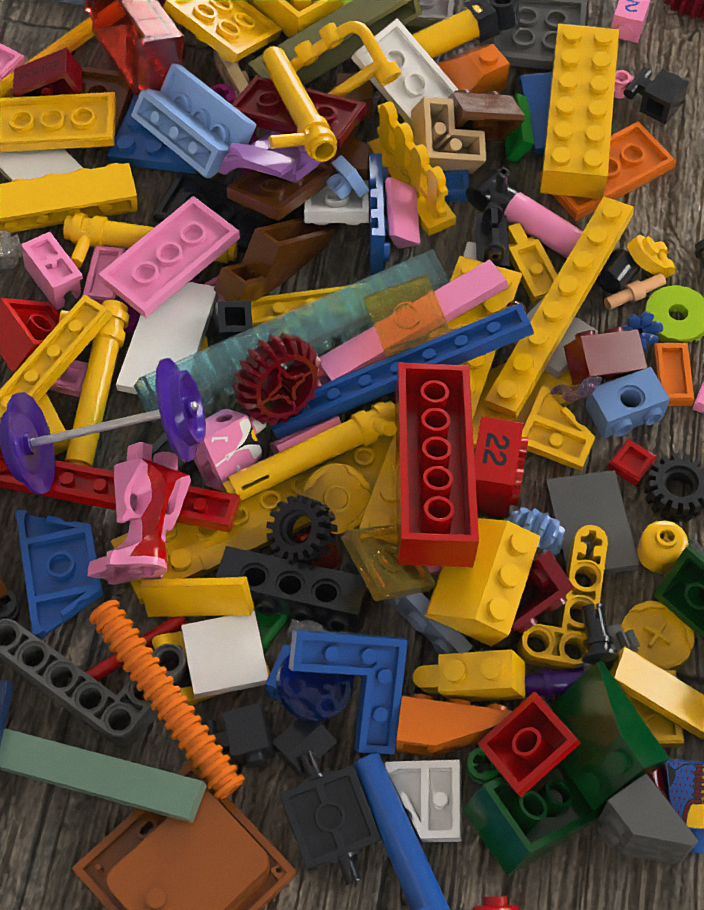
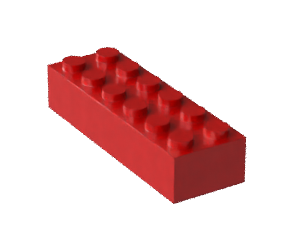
M398 362L395 385L398 565L473 567L479 544L469 366Z

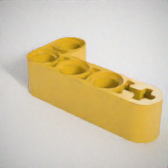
M595 525L583 526L573 538L569 548L566 576L574 586V589L565 595L567 602L560 608L558 627L535 624L523 632L517 649L519 656L526 663L556 670L579 668L586 664L582 662V658L572 659L566 655L564 646L567 644L576 645L581 650L582 655L588 652L583 646V641L586 639L584 623L574 621L570 616V610H581V607L588 604H594V609H597L596 604L600 603L608 547L607 535L600 527ZM584 541H589L590 548L593 549L588 560H583L587 545L583 543ZM584 574L588 576L592 586H580L575 580V575ZM531 637L541 639L544 642L545 651L535 652L531 650L527 644V639Z

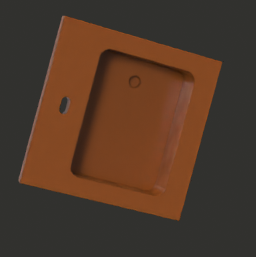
M192 759L176 773L201 780L199 777L201 771L199 769L194 770L192 767L194 761ZM206 779L201 780L207 785L208 781ZM207 787L193 823L137 808L72 867L76 875L107 910H262L298 875L297 870L228 797L217 800L214 797L215 791L213 789L208 790ZM149 826H153V828L150 831H148L145 835H142V833Z

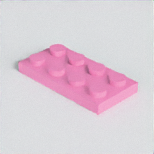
M193 196L99 273L100 282L147 318L240 239L239 230Z

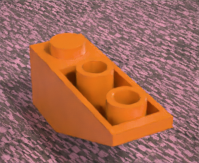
M412 694L410 697L402 696L396 752L436 757L478 743L512 711L500 704H488L486 707L473 706L470 702L463 699H450L448 702L433 700L431 696L425 694Z

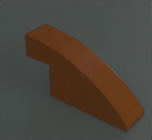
M305 216L256 228L243 261L222 267L213 290L228 301L253 302L296 274L330 241L335 231L327 225L305 223Z

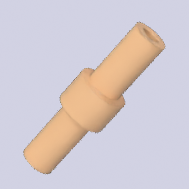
M659 273L641 282L639 280L631 282L625 286L624 290L604 298V304L608 310H612L629 301L635 303L645 298L646 293L664 286L666 279L662 273Z

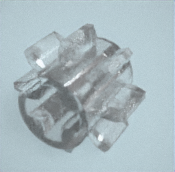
M0 230V270L5 271L14 268L18 264V258L23 257L19 236H11L10 232Z

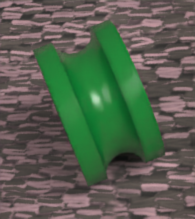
M478 747L470 753L467 759L466 772L474 783L482 786L497 779L500 772L492 762L490 769H495L493 772L485 770L481 774L476 771L478 766L477 763H474L476 760L483 762L486 758L489 759L483 750Z

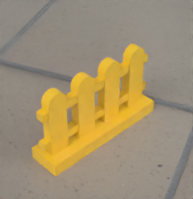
M387 101L378 105L377 111L380 114V127H377V133L380 137L367 143L369 145V154H382V167H388V178H394L415 188L419 224L428 237L455 225L456 216L445 202L448 189L443 170L439 166L434 168L430 166L429 153L423 144L416 146L413 142V132L407 122L400 124L397 121L398 114L393 102Z

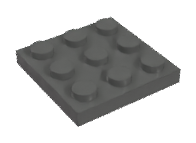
M518 0L519 23L511 29L499 30V35L494 36L493 44L508 60L509 66L552 70L558 24L585 26L588 0Z

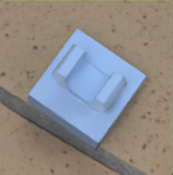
M342 155L332 162L338 174L332 175L326 183L333 192L335 191L340 199L348 196L351 190L359 198L369 191L357 170Z

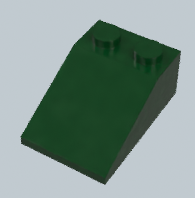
M598 661L551 704L553 712L581 742L566 756L572 779L593 811L604 807L610 798L643 775L647 774L650 776L670 759L603 661Z
M566 757L522 797L501 776L482 785L462 808L507 876L536 861L597 821L604 807L593 811L572 779Z

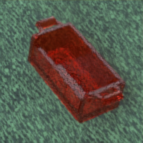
M84 0V9L89 13L92 21V32L134 94L139 96L141 90L148 89L160 91L171 63L182 66L184 36L157 0Z

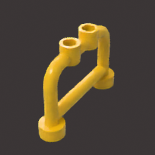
M348 21L336 27L334 22L323 26L318 32L322 39L313 45L309 40L298 44L294 48L297 56L290 61L297 73L302 67L314 63L319 58V55L328 49L340 45L346 36L357 34L373 62L331 90L328 94L345 97L374 76L380 86H386L397 80L402 74L395 61L388 62L369 28L359 21Z

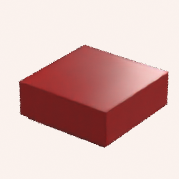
M627 439L609 462L608 469L611 471L615 470L617 475L637 487L656 462L657 456Z

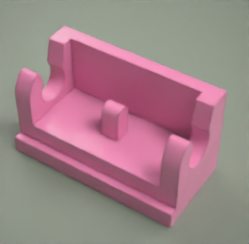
M51 232L21 244L25 269L56 310L64 307V296L67 292L71 291L76 299L80 296V280L83 279L82 273Z

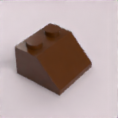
M461 89L452 92L448 97L453 99L455 129L484 131L485 141L503 142L525 121L524 113L512 96L500 95L496 91L475 94L471 93L470 90Z

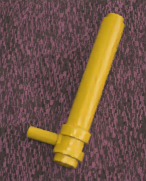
M275 46L267 48L262 56L263 65L297 127V133L270 135V148L303 146L308 156L319 162L330 160L337 150L335 135L330 130L326 119L317 112L285 52Z
M75 213L74 215L66 216L63 235L65 240H71L72 244H76L71 260L77 268H80L89 246H112L129 249L155 227L109 221L107 217L94 215L93 218H88L87 214ZM235 242L213 262L228 264L229 261H235L238 243Z
M104 300L102 302L103 306L110 309L112 317L91 340L93 342L72 429L103 422L119 348L123 347L126 333L123 329L128 327L130 317L127 305L120 301ZM61 310L59 322L69 311ZM100 432L70 439L65 462L92 467Z
M380 401L372 405L371 410L367 412L364 410L351 415V419L227 476V481L222 483L224 492L239 495L240 500L243 501L362 444L364 446L373 444L378 441V437L381 435L385 437L395 435L397 432L395 404L392 401L386 403Z

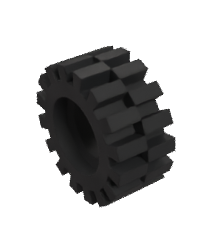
M672 453L670 460L665 455L661 457L660 462L656 461L649 472L644 488V493H647L645 499L647 504L653 502L651 510L654 513L659 509L662 510L661 518L665 520L668 514L673 515L672 522H679L681 516H683L684 522L691 520L692 515L696 518L700 515L702 509L704 510V467L702 469L699 468L702 461L697 458L693 463L690 462L691 455L684 454L683 459H679L678 453ZM669 479L683 480L691 487L692 492L686 497L673 495L666 489L665 482Z
M302 495L286 497L288 503L280 501L276 504L280 511L272 510L270 516L275 518L274 522L267 521L266 528L273 529V533L266 534L267 540L274 542L270 547L273 551L278 552V556L287 560L311 564L312 560L320 561L323 559L320 553L328 555L331 551L326 546L327 543L335 544L336 541L335 537L330 536L331 532H337V525L331 524V521L336 520L334 514L328 512L330 508L327 505ZM307 516L311 521L310 535L305 542L297 543L294 541L292 534L294 524L300 517Z

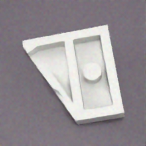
M460 760L385 762V768L421 841L462 842Z

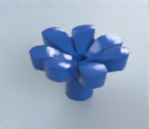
M644 311L640 318L635 314L628 317V325L620 326L624 328V331H639L644 353L647 351L646 343L654 346V343H658L660 340L655 333L663 331V325L659 321H653L654 315L648 311Z

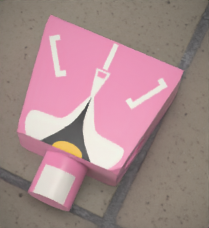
M222 409L205 419L206 435L204 441L197 444V452L194 458L204 484L224 492L222 483L227 481V476L255 464L261 457L262 450L256 435L266 427V423L262 424L258 420L256 421L255 418L253 419L248 415L246 416L230 409Z

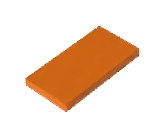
M639 121L611 135L608 177L603 197L616 200L675 168L676 160ZM542 172L539 174V181H540V182H541ZM551 194L575 221L593 213L602 200Z

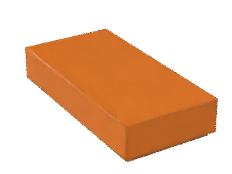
M654 343L652 351L655 375L670 398L668 406H693L694 391L688 343Z

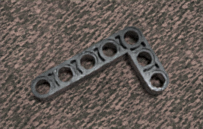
M11 619L0 620V660L118 747L133 745L156 719L159 712L157 710L153 711L150 708L152 702L150 700L141 701L137 699L139 694L143 692L138 691L136 688L137 681H131L130 679L119 694L116 695L16 621ZM16 637L10 645L1 646V643L6 638ZM175 644L161 645L154 650L152 656L160 659V667L169 661L179 663L177 668L167 671L166 676H172L174 679L173 685L181 688L189 675L184 652ZM44 657L39 665L35 667L28 666L33 658ZM62 678H72L68 686L63 688L56 687L58 681ZM90 699H101L100 704L96 708H84L86 702ZM121 719L131 720L126 729L122 731L113 730L117 721Z

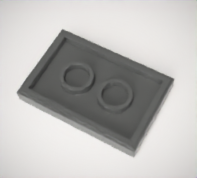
M615 470L546 479L545 488L552 518L558 519L560 526L565 529L564 541L560 551L565 573L571 542L577 531L586 525L598 526L607 535L608 547L604 574L638 570L639 561ZM584 541L583 543L587 545L583 560H588L593 549L590 548L589 541ZM584 574L575 575V578L588 577Z

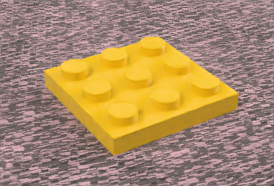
M166 0L162 9L172 17L173 21L183 25L195 34L199 41L208 44L218 52L220 57L230 61L232 64L275 41L282 32L281 27L245 0Z

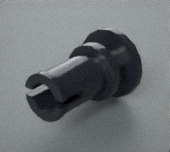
M601 603L596 604L597 609H594V604L581 607L586 634L583 646L588 650L587 653L582 655V662L587 664H596L598 661L608 663L620 657L618 650L611 649V646L614 645V639L612 636H609L605 605Z

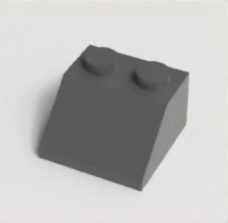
M647 774L610 798L597 820L599 824L598 831L602 839L609 847L613 848L615 846L621 855L679 865L699 842Z

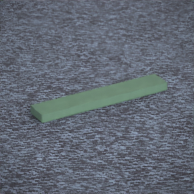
M6 728L3 731L0 745V770L181 821L193 823L207 787L203 781Z

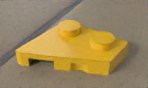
M542 385L523 427L522 437L529 438L527 451L582 472L593 446L595 436L584 425L576 421L575 415L566 406L563 408L551 396V391L548 387Z

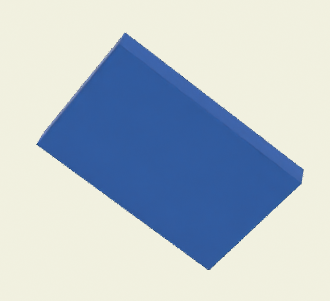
M552 72L520 75L519 79L521 94L528 97L532 133L534 136V145L532 146L534 155L544 154Z

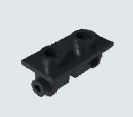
M491 202L483 210V215L475 214L476 260L486 262L490 259L495 266L509 268L507 216L503 215V210L498 203Z

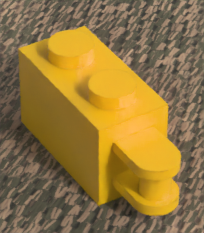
M512 649L438 654V665L418 667L413 673V682L428 694H441L448 700L463 699L468 702L525 699V661Z

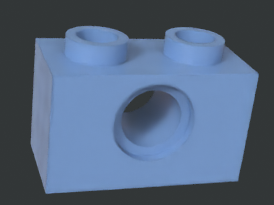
M648 367L589 389L585 408L602 438L605 439L613 435L616 437L623 436L633 428L643 424L653 425L659 422L666 413L670 398L652 368ZM624 404H630L633 407H627Z

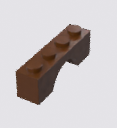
M337 73L336 86H331L330 91L354 74ZM368 80L344 97L366 103L367 113L361 121L372 118L373 83ZM350 134L342 146L337 148L335 155L330 160L324 162V164L334 168L332 162L342 155L357 170L363 180H368L369 145L357 140Z

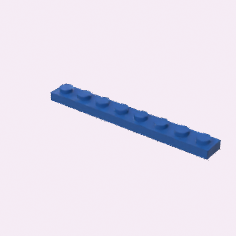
M516 304L323 384L320 388L315 389L314 392L317 398L308 401V409L302 408L299 410L298 416H289L287 423L278 421L275 426L271 425L272 431L276 438L280 439L394 392L398 362L460 365L533 335L532 325L522 304Z

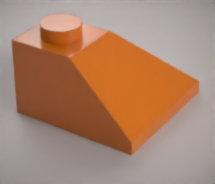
M494 44L474 46L436 63L459 90L466 89L470 90L471 93L483 94L489 91L500 92L507 88L510 63Z

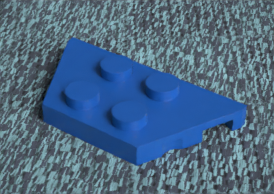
M16 510L32 633L41 640L103 595L101 578L87 576L90 561L98 559L91 524L77 521L65 522L61 518L53 516L41 518L29 515L25 510Z

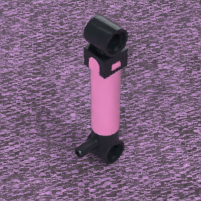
M488 168L467 188L466 197L474 208L483 212L488 203H498L503 210V215L507 216L509 223H520L525 233L535 239L539 238L541 243L566 259L583 233L578 227L510 186V171L507 168H500L498 170ZM613 249L596 281L603 290L610 294H615L622 291L640 271V266L634 261L629 251L625 249H616L614 251Z

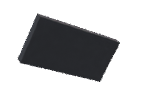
M179 172L154 212L153 218L154 222L161 223L194 196L239 230L240 239L236 241L238 243L237 251L246 253L256 228L291 220L294 210L277 221L228 199V185L196 174Z

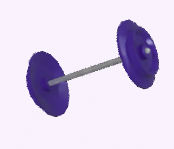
M170 358L160 359L156 368L155 380L159 410L54 434L50 433L42 410L31 396L25 392L13 394L7 403L6 412H4L0 419V446L3 458L14 478L24 483L30 491L40 495L49 492L54 482L56 465L53 443L161 418L169 444L175 454L183 462H189L194 460L197 444L203 442L206 435L205 412L197 384L192 375L187 370H180Z

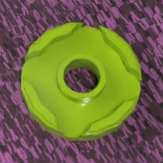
M673 285L662 287L653 292L647 300L645 311L654 315L653 321H659L663 325V331L655 333L660 338V341L664 343H688L694 340L696 342L704 336V298L700 293L689 287ZM673 311L680 312L685 316V319L675 320L669 313Z

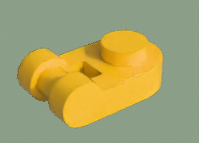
M638 235L627 243L628 251L632 258L644 270L653 275L662 273L665 278L675 274V265L667 257L668 249L664 242H654L649 236L645 238L642 235Z

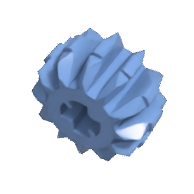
M521 507L519 511H512L507 521L541 536L535 554L550 550L554 558H556L561 551L565 529L560 526V521L550 518L548 513H541L536 508L530 511L527 508Z

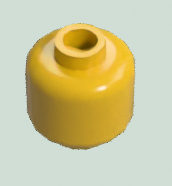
M656 521L648 525L641 535L637 548L640 562L651 572L658 574L668 573L685 547L689 545L687 535L680 526L670 521Z

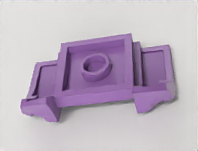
M265 129L264 136L251 145L232 143L228 148V154L224 156L219 173L227 175L236 168H248L296 183L323 162L316 161L308 156L303 146L271 149L269 146V136L281 135L283 133Z

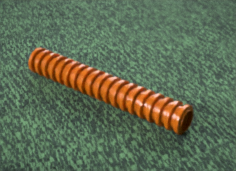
M109 600L101 604L91 613L89 617L90 623L97 625L96 631L98 634H104L102 640L104 643L111 644L109 650L112 653H117L116 660L124 663L123 670L125 672L130 671L129 677L131 681L138 682L136 688L138 691L145 692L143 698L145 701L150 700L152 702L150 708L153 711L157 710L159 712L157 718L166 722L164 724L165 729L172 730L171 737L173 740H179L178 747L180 750H186V759L194 761L192 767L194 770L199 769L201 771L199 774L201 780L206 779L208 781V790L213 789L215 791L214 797L217 800L226 798L243 784L244 776L236 774L238 769L236 765H230L229 755L221 753L223 747L221 745L216 746L214 743L216 737L214 735L209 736L207 733L209 731L208 726H202L200 723L202 721L201 716H195L193 705L188 706L186 704L188 698L179 694L181 688L173 685L174 679L172 676H166L167 669L164 666H159L160 659L152 656L153 649L151 647L146 648L147 641L145 638L138 637L140 631L137 628H132L133 621L125 618V610L118 609L120 603L117 600Z

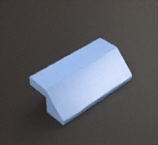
M171 63L160 91L142 88L131 114L135 120L206 178H211L220 171L224 156L228 154V148L232 143H249L257 126L256 123L181 65Z

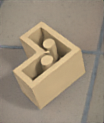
M423 97L411 110L413 142L416 146L423 144L426 147L430 158L429 164L432 168L439 166L443 171L468 170L469 174H472L486 162L484 131L455 129L453 99Z

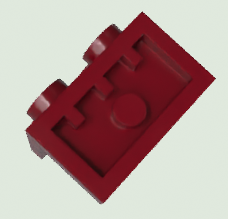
M550 550L535 554L524 587L526 591L532 592L534 596L518 606L510 634L516 631L520 634L533 627L538 622L535 616L545 610L552 612L567 602L565 595L574 589V586Z

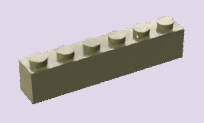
M353 0L276 47L281 48L289 61L297 56L294 48L298 44L309 40L312 45L322 39L318 33L319 30L332 22L338 27L348 21H359L365 24L375 37L397 18L405 25L422 15L419 0ZM350 34L344 38L340 45L328 49L319 55V58L314 63L302 67L296 74L304 86L352 57L364 44L357 34ZM263 54L248 63L253 78L260 76L271 79L262 62Z

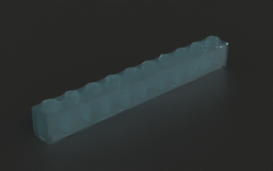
M431 249L175 363L180 370H187L192 375L197 384L204 407L214 401L213 396L224 391L226 396L235 393L232 385L237 380L233 373L242 368L238 360H246L249 356L247 349L255 350L258 347V340L267 342L270 334L279 337L283 332L290 336H299L305 342H308L318 355L332 348L331 342L341 338L343 343L361 334L359 329L368 325L370 328L387 319L388 316L401 311L448 284L449 280L434 250ZM156 371L140 377L134 385L146 412L159 410L155 386ZM160 418V419H156V420H151V422H152V423L157 422V421L161 420V418Z

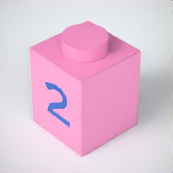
M619 0L611 29H619V39L635 43L639 42L651 0Z

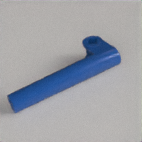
M376 753L359 759L353 766L410 909L450 910L380 755Z

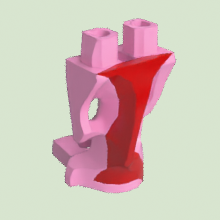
M138 442L127 447V461L114 466V487L117 522L122 524L130 521L128 536L120 546L108 551L105 557L90 561L87 576L106 579L108 584L112 585L143 578L163 579V574L167 572L168 567L166 532L173 529L191 483L190 475L178 471V457L176 454L171 452L156 453L152 462V445Z

